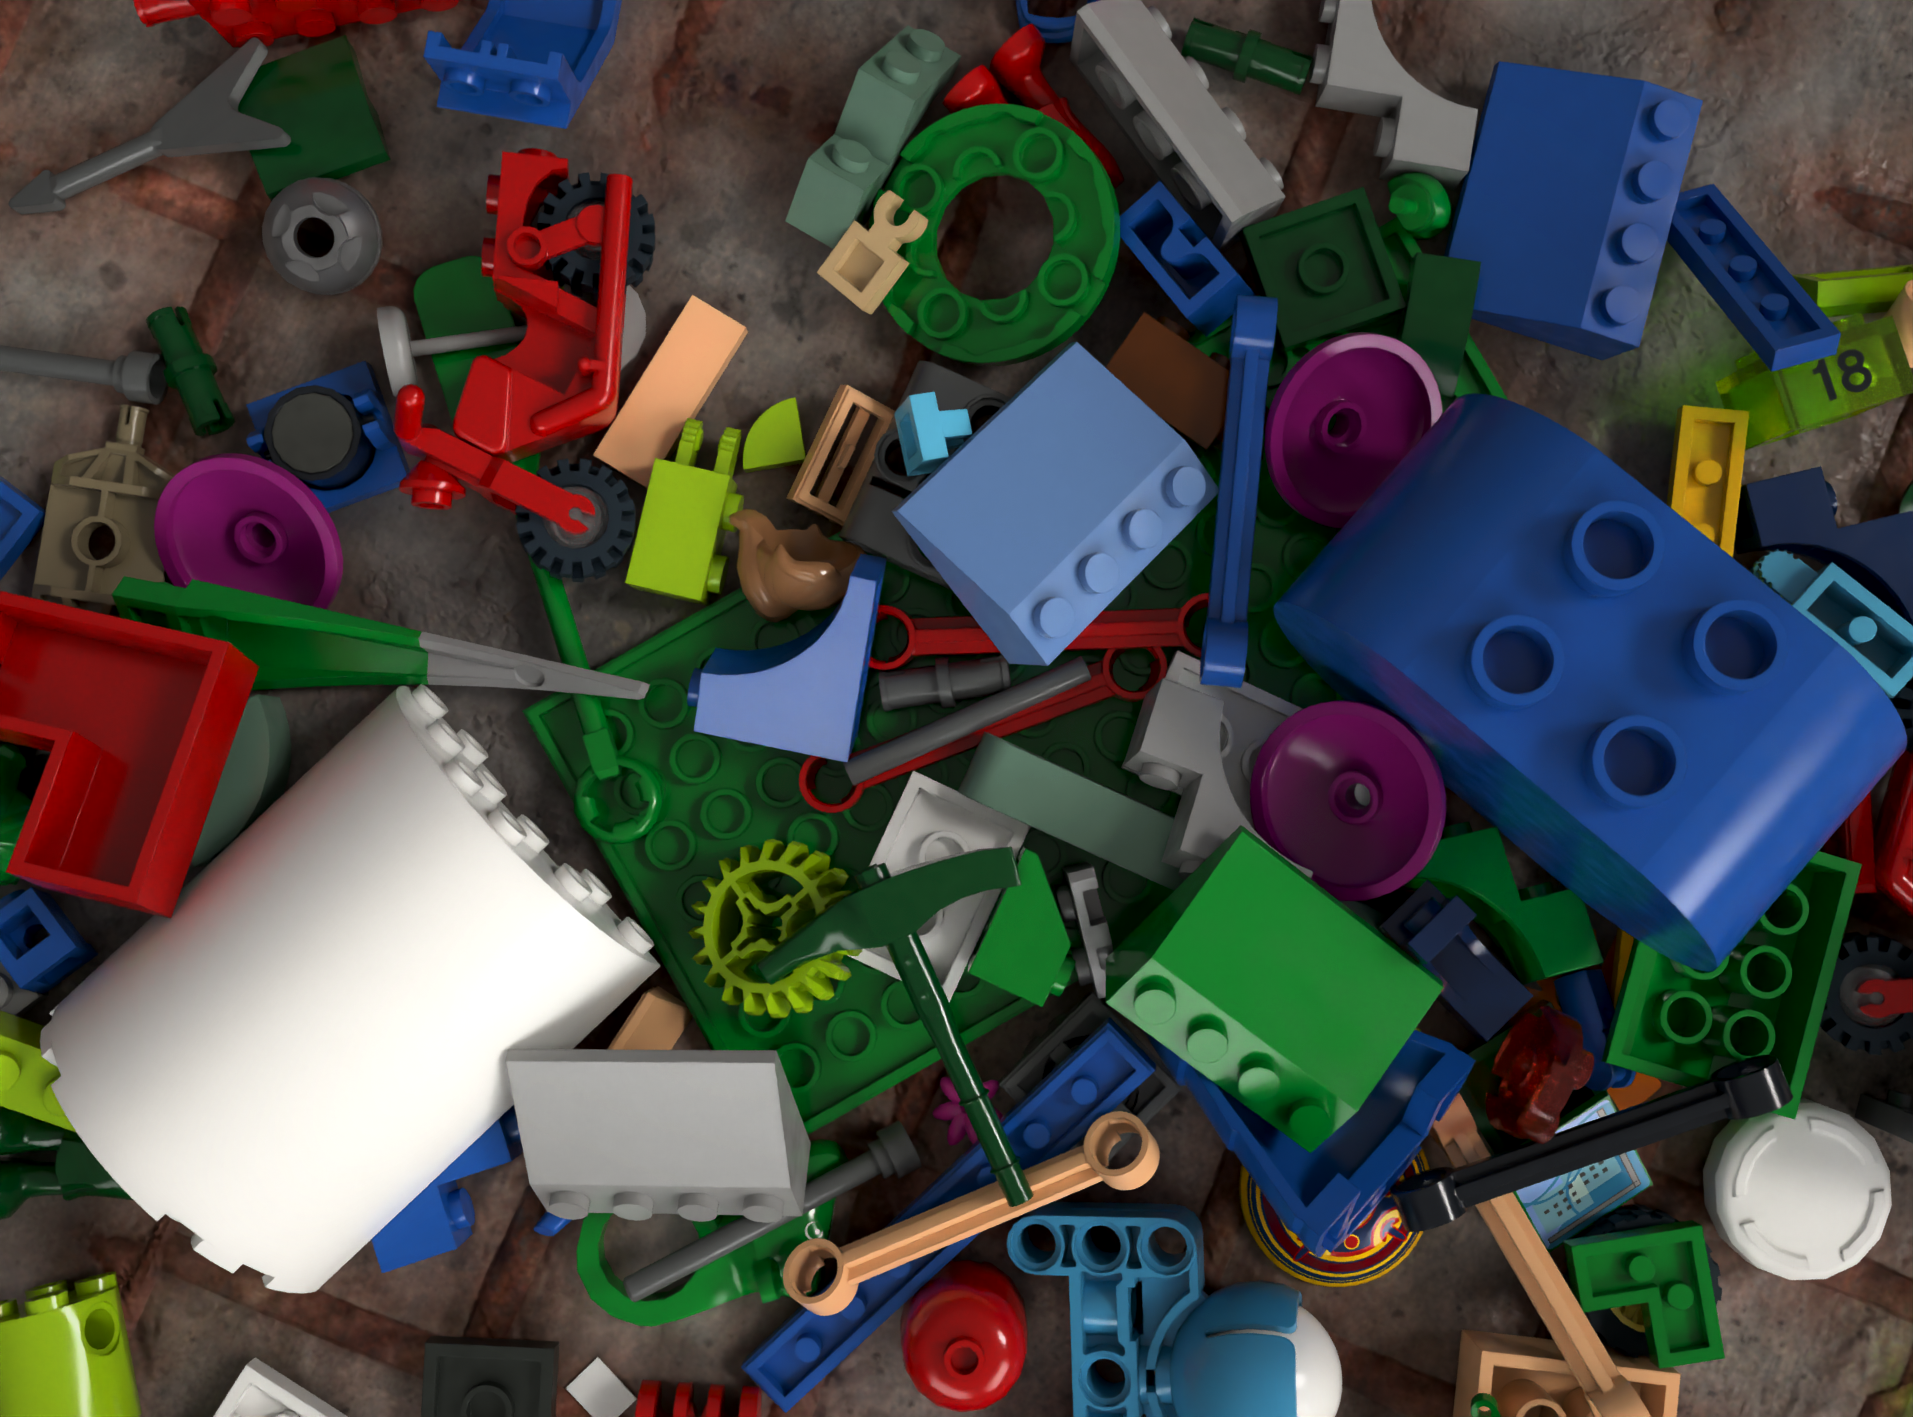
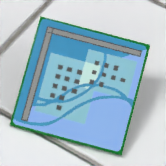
M1603 1090L1520 1145L1617 1111L1609 1095ZM1635 1149L1519 1189L1513 1193L1547 1251L1550 1253L1562 1245L1563 1240L1573 1238L1602 1216L1608 1215L1652 1186L1653 1182Z

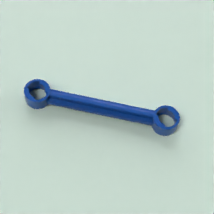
M1237 294L1234 304L1229 346L1230 369L1208 608L1200 659L1199 681L1202 685L1241 688L1244 678L1248 646L1247 613L1269 368L1277 323L1278 300L1274 297Z

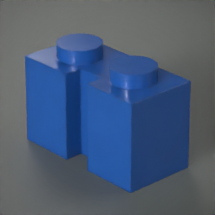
M1161 181L1156 183L1120 216V237L1184 316L1206 337L1233 314L1237 294L1256 295Z

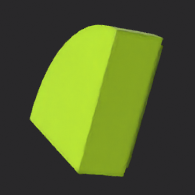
M796 397L783 400L771 406L759 416L751 427L743 450V469L746 473L802 464L804 462L806 450Z

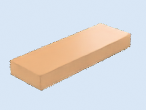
M692 295L593 456L648 490L655 458L669 461L679 445L685 421H687V418L695 419L748 333L747 328Z

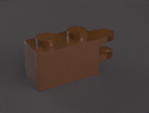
M1144 312L1105 368L1183 437L1199 460L1210 445L1222 452L1230 369L1229 358L1216 352H1212L1210 356H1207L1188 343L1191 337L1178 323L1165 316H1159L1155 320ZM1266 406V412H1265L1264 434H1265V428H1266L1267 417H1268V413H1269V410H1270L1267 406Z

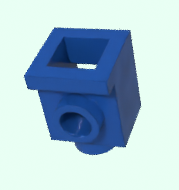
M30 887L28 890L14 891L0 899V962L20 989L45 994L98 955L92 945L86 943L50 894ZM45 928L49 936L34 947V934L38 930Z

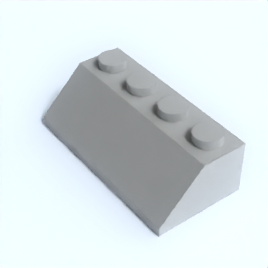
M1100 0L1087 3L1076 12L1070 62L1157 180L1163 183L1222 254L1240 241L1239 234L1242 228L1270 219L1276 215L1286 197L1281 191L1284 188L1281 176L1268 159L1262 157L1258 160L1244 141L1246 139V132L1241 121L1230 108L1224 107L1221 109L1207 91L1209 82L1204 71L1192 57L1187 56L1183 58L1170 40L1172 38L1170 27L1157 8L1154 6L1146 8L1141 0Z

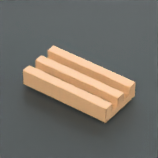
M840 385L786 499L808 508L809 511L843 527L875 457L876 445L883 434L886 433L895 411L849 385ZM852 404L857 407L813 496L810 492ZM872 414L878 417L845 489L836 507L829 504L831 496L844 469L847 467L869 416Z

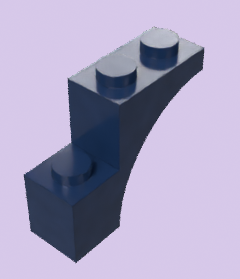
M1821 466L1741 486L1734 542L1737 554L1753 551H1775L1779 549L1782 552L1786 550L1787 553L1812 559L1825 566L1833 562L1913 626V511L1837 528L1834 517L1837 512L1836 494L1831 484L1825 481Z

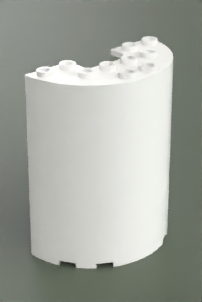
M422 684L416 689L403 685L396 688L181 889L171 919L153 915L49 1013L52 1019L41 1030V1056L57 1066L61 1074L51 1085L52 1090L79 1137L109 1175L156 1221L166 1214L194 1232L195 1234L191 1237L193 1250L231 1273H234L242 1264L264 1273L265 1275L262 1277L264 1286L277 1291L300 1294L316 1292L514 1105L505 1063L508 1049H573L661 966L648 952L654 946L649 935L630 917H626L621 921L606 904L612 898V895L605 885L587 869L579 873L566 863L557 866L543 850L550 843L545 834L525 815L521 814L516 819L501 802L507 796L505 789L483 764L489 757L487 752L465 730L461 729L456 733L442 718L448 712V708L434 692Z

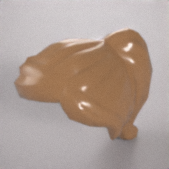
M743 509L729 516L730 524L739 529L737 571L742 592L756 613L766 621H782L789 618L798 609L815 611L829 609L838 605L846 594L850 575L860 554L868 555L859 545L845 540L835 541L828 539L823 535L817 524H812L807 530H776L766 516L754 509Z

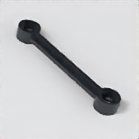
M1774 1055L1754 1056L1733 1062L1716 1070L1710 1075L1709 1080L1455 1169L1439 1167L1416 1173L1396 1183L1390 1189V1193L1405 1230L1409 1232L1425 1231L1445 1225L1459 1218L1470 1206L1724 1118L1738 1120L1772 1112L1788 1104L1793 1099V1095L1778 1058Z

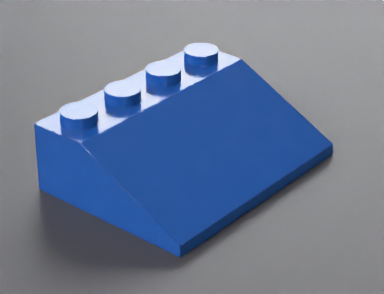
M1502 61L1496 63L1492 71L1472 147L1469 172L1465 175L1444 253L1446 257L1481 262L1471 319L1602 361L1638 348L1703 100L1644 80Z

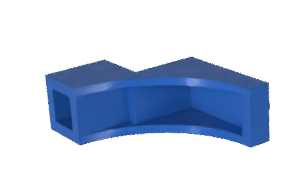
M514 1105L371 1239L382 1273L457 1249L473 1234L470 1227L475 1223L473 1203L465 1188L458 1189L456 1179L511 1162L523 1152Z

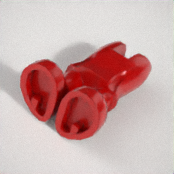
M1034 24L1022 27L1000 47L990 62L989 70L983 64L974 68L956 83L944 98L943 105L951 114L978 105L1009 104L1003 96L997 82L998 80L1025 107L1041 111L1044 115L1055 119L1073 130L1099 158L1108 173L1114 190L1125 180L1118 163L1109 150L1079 121L1071 110L1068 99L1066 97L1059 98L1048 84L1040 68L1046 47L1045 40Z

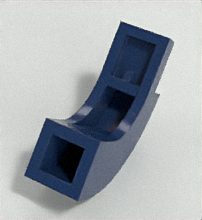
M1427 879L1379 927L1380 932L1442 980L1444 988L1436 999L1476 1040L1487 1042L1533 995L1487 950L1472 932L1468 924L1477 914L1457 895L1446 898Z

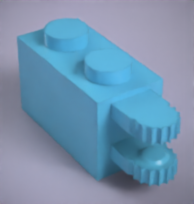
M1777 549L1774 552L1769 551L1767 556L1764 555L1759 558V562L1755 561L1753 563L1754 567L1749 569L1751 573L1847 650L1879 684L1888 698H1893L1913 677V626L1833 562L1818 571H1814L1799 558L1794 559L1793 553L1788 554L1786 550L1782 552Z

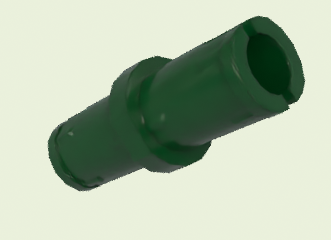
M1194 17L1190 24L1181 52L1183 57L1190 56L1194 60L1233 72V80L1245 83L1248 77L1297 95L1301 94L1314 56L1261 39V32L1249 29L1248 33L1245 34Z
M177 306L174 309L177 316H175L172 307H165L152 312L147 317L146 323L167 365V368L163 371L164 377L169 387L178 390L195 435L204 436L206 434L204 427H206L209 436L228 430L235 423V419L227 403H225L214 378V374L218 371L217 366L211 355L203 353L186 308Z

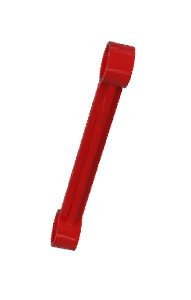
M1209 593L1199 594L1191 598L1182 608L1103 610L1063 651L1184 647L1192 655L1201 658L1202 648L1191 642L1187 635L1186 627H1189L1190 619L1196 611L1208 607ZM879 605L876 623L888 619V615L895 616L906 627L908 638L904 650L894 657H889L888 663L870 657L869 667L879 670H894L905 666L914 656L1001 652L972 615L912 618L911 615L900 608Z
M1160 647L1145 648L1155 659L1154 662L1149 663L1151 668L1150 677L1143 686L1139 687V691H1129L1120 687L1113 679V664L1117 657L1124 653L1125 650L1107 649L1102 660L1087 665L1091 680L855 786L852 785L848 795L841 799V804L823 803L812 794L811 790L816 788V773L823 765L827 764L825 758L811 755L806 759L800 770V791L807 803L819 811L827 813L844 812L856 805L867 788L977 748L984 732L1004 738L1111 697L1128 702L1144 700L1145 695L1162 678H1165L1167 674L1165 654ZM907 733L885 740L883 742L877 743L875 745L869 746L859 751L853 752L850 754L849 759L854 758L860 754H863L889 741H892L898 737H901Z

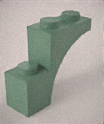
M907 25L858 69L834 135L808 158L785 222L832 249L835 248L854 220L865 226L879 188L882 189L899 154L929 106L945 85L953 78L962 56L945 47L944 41L936 34L924 29H914Z

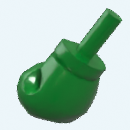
M1420 172L1404 173L1397 175L1387 183L1391 195L1388 204L1389 210L1397 215L1402 226L1409 234H1412L1415 240L1432 238L1448 226L1452 216L1451 204L1445 189L1432 175Z

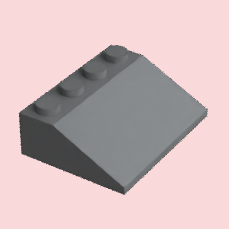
M508 1049L505 1063L529 1184L547 1212L560 1218L572 1220L585 1218L588 1213H614L618 1217L634 1221L649 1219L652 1214H679L685 1219L698 1222L714 1220L717 1215H744L747 1219L762 1223L779 1221L782 1216H802L811 1142L776 1050Z

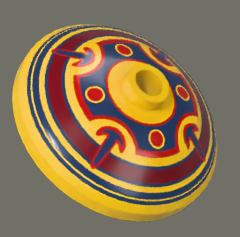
M1423 1149L1420 1150L1396 1183L1416 1173L1429 1170ZM1243 1164L1241 1166L1239 1178L1240 1204L1251 1235L1264 1254L1274 1264L1302 1281L1327 1287H1347L1367 1283L1381 1277L1399 1265L1410 1254L1423 1234V1231L1409 1232L1405 1230L1389 1191L1370 1215L1343 1243L1331 1253L1326 1250L1321 1258L1317 1257L1304 1246L1295 1233L1286 1228Z

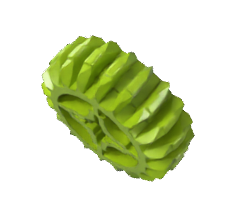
M769 839L764 841L762 851L753 845L740 847V862L731 858L720 860L719 865L723 880L708 877L702 881L711 897L709 902L697 901L691 905L695 912L704 915L703 926H696L688 931L693 939L704 940L705 947L699 950L692 959L699 965H713L703 982L712 988L724 986L721 1000L728 1005H739L743 1002L744 1011L749 1015L761 1016L767 1009L772 1018H786L791 1007L796 1013H808L813 1010V996L819 1000H830L835 996L829 977L846 981L852 976L849 968L841 962L844 955L858 956L863 952L862 949L836 951L797 967L793 970V974L772 985L750 968L819 912L852 892L849 890L840 891L849 876L843 869L833 868L828 870L831 860L829 855L820 851H814L809 855V849L806 844L792 841L785 848L782 841ZM789 875L804 888L796 895L786 894L782 899L778 900L775 895L766 894L760 886L774 878ZM742 914L743 926L741 932L738 935V924L740 915ZM775 916L781 917L782 926L772 927ZM782 930L778 940H773L771 931Z

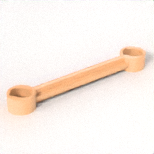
M1458 1093L1442 1120L1439 1122L1434 1120L1429 1131L1435 1143L1443 1149L1454 1169L1491 1156L1477 1132L1475 1121L1460 1093ZM1511 1192L1476 1204L1475 1206L1585 1392L1584 1396L1593 1416L1651 1417L1634 1388L1618 1371L1514 1193Z
M1123 1111L1107 1113L1099 1117L1090 1126L1085 1135L1084 1145L1023 1170L1034 1194L1025 1203L1009 1207L999 1183L996 1181L840 1248L831 1241L822 1238L807 1240L798 1245L787 1258L783 1270L784 1287L791 1298L810 1312L820 1316L836 1314L850 1304L860 1282L1101 1181L1118 1190H1132L1144 1185L1152 1178L1159 1164L1160 1151L1157 1141L1143 1122L1135 1115ZM1129 1132L1140 1134L1142 1146L1136 1159L1121 1169L1106 1168L1109 1166L1108 1158L1111 1149L1116 1143L1121 1141L1120 1134ZM836 1258L837 1274L832 1285L818 1296L807 1297L806 1293L812 1291L811 1283L815 1273L825 1266L824 1259Z

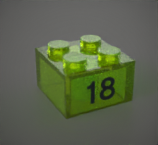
M1859 313L1832 322L1841 333L1837 352L1832 356L1773 372L1770 371L1756 352L1735 360L1734 363L1737 371L1715 383L1724 409L1749 411L1745 451L1856 417L1913 393V375L1893 316L1865 323L1863 314Z

